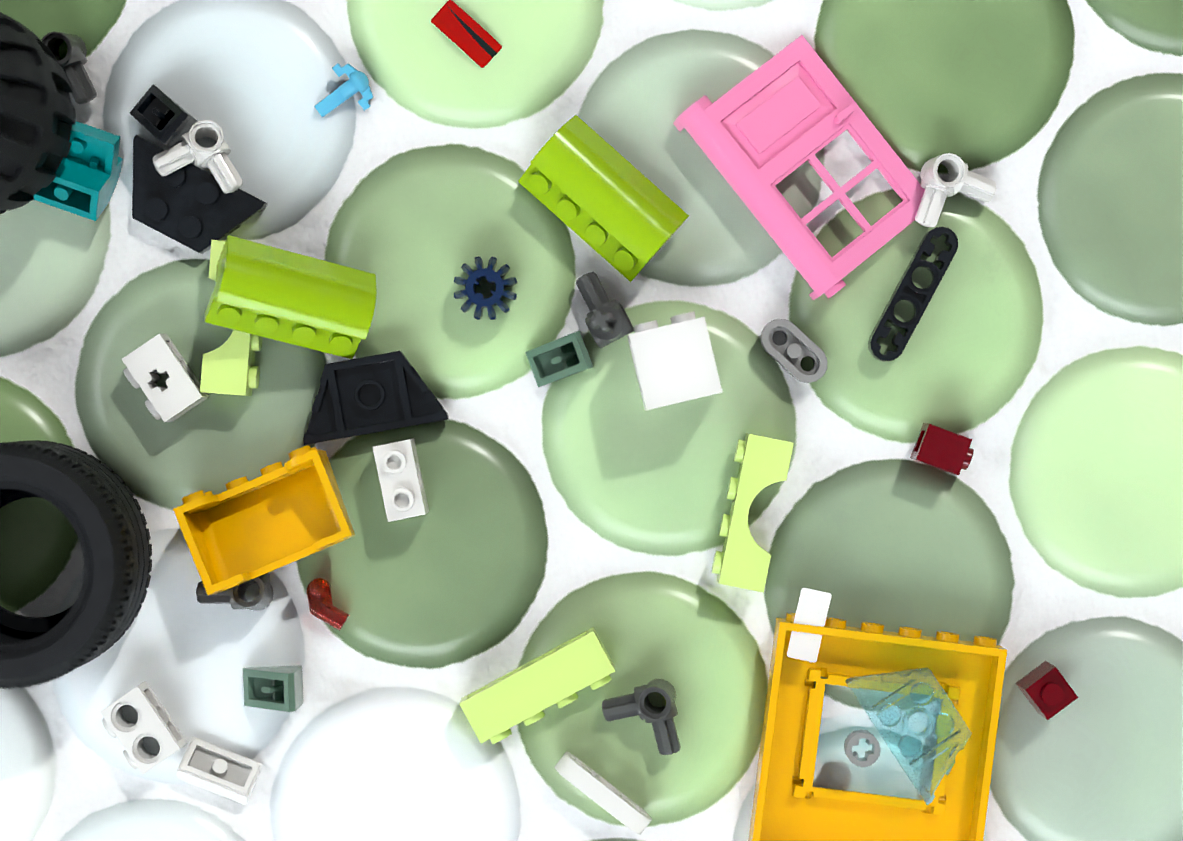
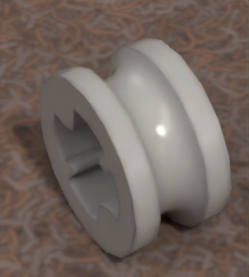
M855 730L847 736L844 742L845 754L856 766H871L880 756V744L869 731ZM864 738L868 745L872 744V750L865 751V757L858 758L859 755L856 751L852 753V746L859 745L860 739Z

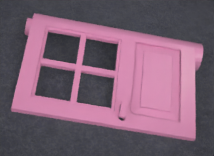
M803 35L714 103L705 95L688 107L673 122L679 132L683 129L687 130L810 285L813 292L809 296L813 300L822 294H825L829 299L846 286V283L842 280L846 275L915 221L925 189L921 187V184ZM847 130L872 163L840 187L815 154ZM808 161L833 194L803 218H800L776 188V185ZM875 169H878L902 199V202L871 226L845 193ZM836 200H839L864 232L831 257L806 224Z

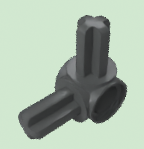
M55 31L47 33L42 38V41L51 50L58 64L64 70L71 85V93L75 102L78 104L90 102L97 96V93L83 66L87 63V49L84 41L74 34ZM65 41L68 53L62 59L59 55V46Z
M596 273L584 274L576 280V285L590 310L586 315L587 318H585L586 325L600 349L634 331L623 306L619 301L609 300Z
M270 573L214 595H207L202 581L198 582L196 588L197 601L201 604H231L233 609H250L254 611L263 610L268 607L274 595L273 587L270 584ZM257 582L260 588L259 596L254 601L248 602L245 596L246 589L250 584Z
M654 679L647 685L635 687L632 694L602 701V712L606 721L639 715L641 720H645L646 723H652L658 750L661 755H671L680 751L681 746L673 717L678 715L675 704L676 691L668 681ZM651 692L661 693L666 699V705L663 707L653 706L648 699V694Z

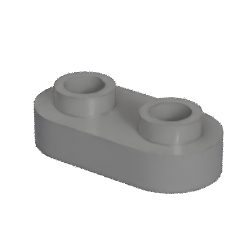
M776 319L765 325L760 337L762 347L796 380L804 383L815 382L823 377L828 364L826 355L799 328L785 319ZM776 331H781L786 335V341L781 346L773 342L772 337ZM810 357L813 360L814 366L810 371H804L801 368L800 362L802 358Z

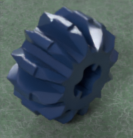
M478 256L475 257L477 270L474 272L466 263L461 266L462 270L469 275L467 280L462 277L454 278V283L465 286L466 289L455 292L454 298H469L461 306V310L465 313L476 304L475 319L480 320L484 308H487L490 320H495L496 312L494 306L498 305L503 312L508 313L510 308L502 299L504 297L510 300L517 299L516 293L505 290V287L516 285L517 279L515 277L502 279L510 270L507 264L495 272L497 265L496 257H491L488 267L484 268L483 260ZM484 278L490 284H496V290H491L490 292L493 295L485 299L483 294L476 293V285L481 286L478 282Z

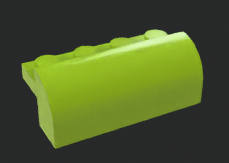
M577 115L567 121L546 142L531 160V165L518 180L523 187L630 282L689 217L686 212Z
M228 235L217 263L216 284L205 311V322L353 359L361 339L366 340L371 326L377 295L376 274Z

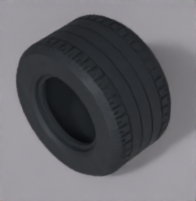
M41 440L0 443V509L22 498L39 497L46 499L55 505L73 526L80 541L84 562L80 592L75 603L66 610L47 617H26L13 613L0 605V688L2 689L31 687L52 681L106 652L125 634V631L134 622V618L137 617L142 607L140 603H143L145 600L146 588L149 587L151 575L149 572L152 571V559H150V556H152V544H149V540L151 538L149 528H146L147 522L144 513L141 514V507L137 499L133 498L134 494L128 486L124 485L125 482L117 474H113L114 471L105 463L101 464V460L88 455L85 451L62 443Z

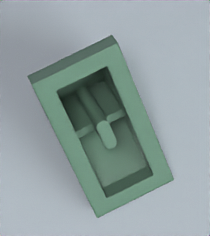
M580 331L525 352L538 388L593 368Z
M302 665L243 668L244 706L294 712L303 704Z

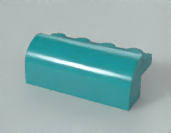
M76 121L71 129L69 142L72 145L67 158H63L55 172L57 176L48 187L42 188L33 195L34 200L96 221L108 205L120 176L123 158L118 157L121 136Z

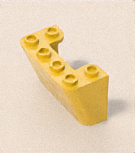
M310 445L288 453L290 460L284 463V467L281 461L260 469L262 476L248 481L247 477L244 476L225 484L227 491L213 494L212 491L204 493L203 490L181 498L183 505L174 508L173 511L207 595L223 592L355 536L326 451L316 447L311 448Z

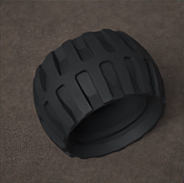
M1 12L0 214L5 213L6 210L17 209L34 200L33 195L42 188L48 187L57 176L55 172L63 158H67L72 145L69 142L72 125H75L76 109L71 103L69 94L72 92V88L54 54L32 31Z

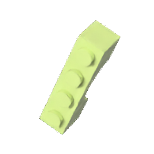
M211 239L209 278L216 281L217 263L225 244L224 240ZM233 330L223 345L213 351L204 353L202 357L200 392L252 396V390L258 388L260 380L259 366H254L255 351H261L263 337Z
M746 433L745 440L738 439L734 462L740 463L737 478L730 477L726 497L732 500L730 515L723 514L719 530V536L725 537L722 552H715L712 565V573L718 574L717 582L719 584L764 593L771 555L753 539L748 525V514L754 498L762 489L773 483L787 480L793 442Z

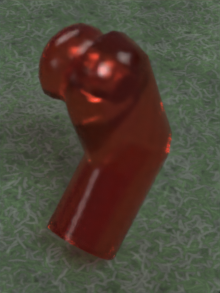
M316 578L308 584L306 589L310 613L340 631L349 614L333 605L329 582L324 578Z

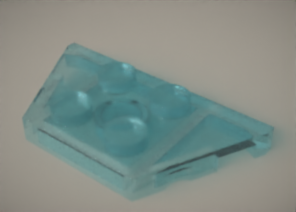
M927 667L846 679L845 683L926 805L930 804L935 798L933 793L943 776H948L955 764L957 753L963 750L972 735L932 671Z

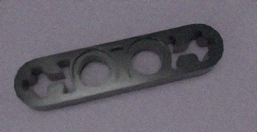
M936 227L928 231L921 240L869 338V351L877 360L893 361L904 351L957 252L958 238L951 229ZM944 235L946 237L945 244L949 246L948 251L942 250L937 254L934 261L941 262V266L938 269L932 262L921 260L920 257L922 253L926 257H930L935 249V245L930 242L931 238L937 239ZM918 267L927 268L932 274V282L927 288H918L912 282V273ZM901 300L909 301L914 307V316L908 322L899 321L894 315V307ZM888 320L895 327L906 329L904 335L900 332L895 333L891 341L896 346L894 352L886 351L883 355L879 352L881 345L876 342L878 338H886L892 328L884 326Z

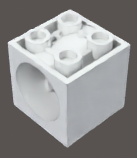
M693 311L672 316L670 318L672 324L658 327L657 320L634 325L635 333L629 334L627 337L645 410L722 393L705 316L696 318Z

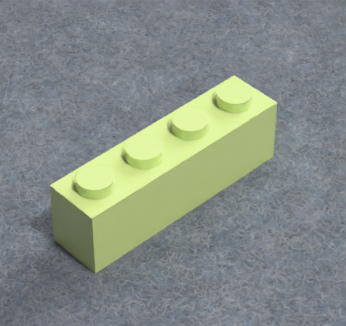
M592 627L462 697L459 705L480 743L482 744L490 739L491 743L495 744L511 735L510 728L522 721L525 726H528L545 716L543 710L554 704L561 708L575 701L578 698L576 692L590 685L591 689L595 690L612 680L610 674L615 672V666L597 632Z

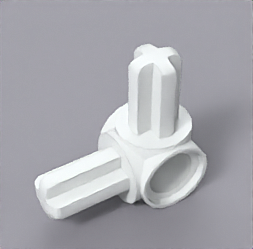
M212 120L197 121L192 125L189 132L181 135L182 142L152 158L156 170L162 176H167L194 162L196 166L201 165L202 168L208 167L225 194L232 193L243 185V180L228 157L231 150L224 140L222 128ZM210 137L216 141V144L209 148H203L196 142L200 138Z
M947 153L929 159L921 168V187L925 191L915 216V221L925 227H935L946 197L956 195L959 191L989 202L996 192V182L969 171L968 164L964 163L956 154ZM939 164H943L948 169L949 176L946 182L938 176L937 169Z

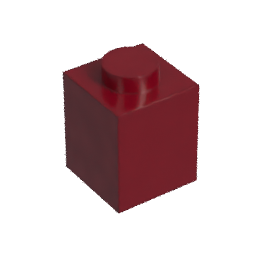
M923 423L910 458L951 474L959 475L961 469L966 470L972 460L974 449L970 448L972 439L929 423Z
M1044 661L1016 682V685L1037 713L1047 720L1079 698L1059 670L1047 661Z

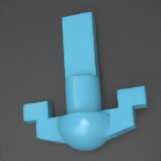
M337 63L332 67L338 77L345 73L349 80L314 106L319 114L324 117L359 91L363 98L358 103L364 111L371 107L368 101L374 97L369 86L368 77L349 63L343 67Z

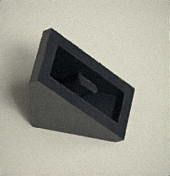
M154 84L130 111V114L169 148L182 142L181 135L189 132L192 125L197 122L193 116Z

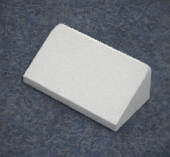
M192 736L178 766L177 778L247 805L262 763Z

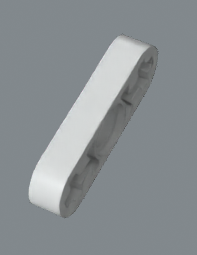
M566 752L554 766L557 772L636 834L641 835L652 821L649 814L573 754Z

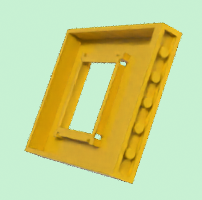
M786 613V619L776 618L748 841H983L1007 649L996 645L997 639L984 636H974V641L970 642L959 640V634L937 631L936 637L921 636L922 630L912 627H899L898 633L884 631L883 624L861 622V628L846 626L847 620L826 617L825 626L819 627L794 623L796 613ZM792 631L822 635L815 663L787 656ZM825 684L941 698L928 801L813 786Z

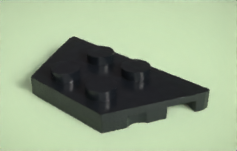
M135 135L133 139V219L203 254L211 248V239L220 240L225 235L231 234L240 227V224L266 208L268 203L241 189L225 194L211 173L191 163L167 176L160 175L154 166L152 158L165 151V149Z
M395 351L325 364L320 380V388L314 400L313 412L303 442L304 445L447 420L449 416L402 351Z

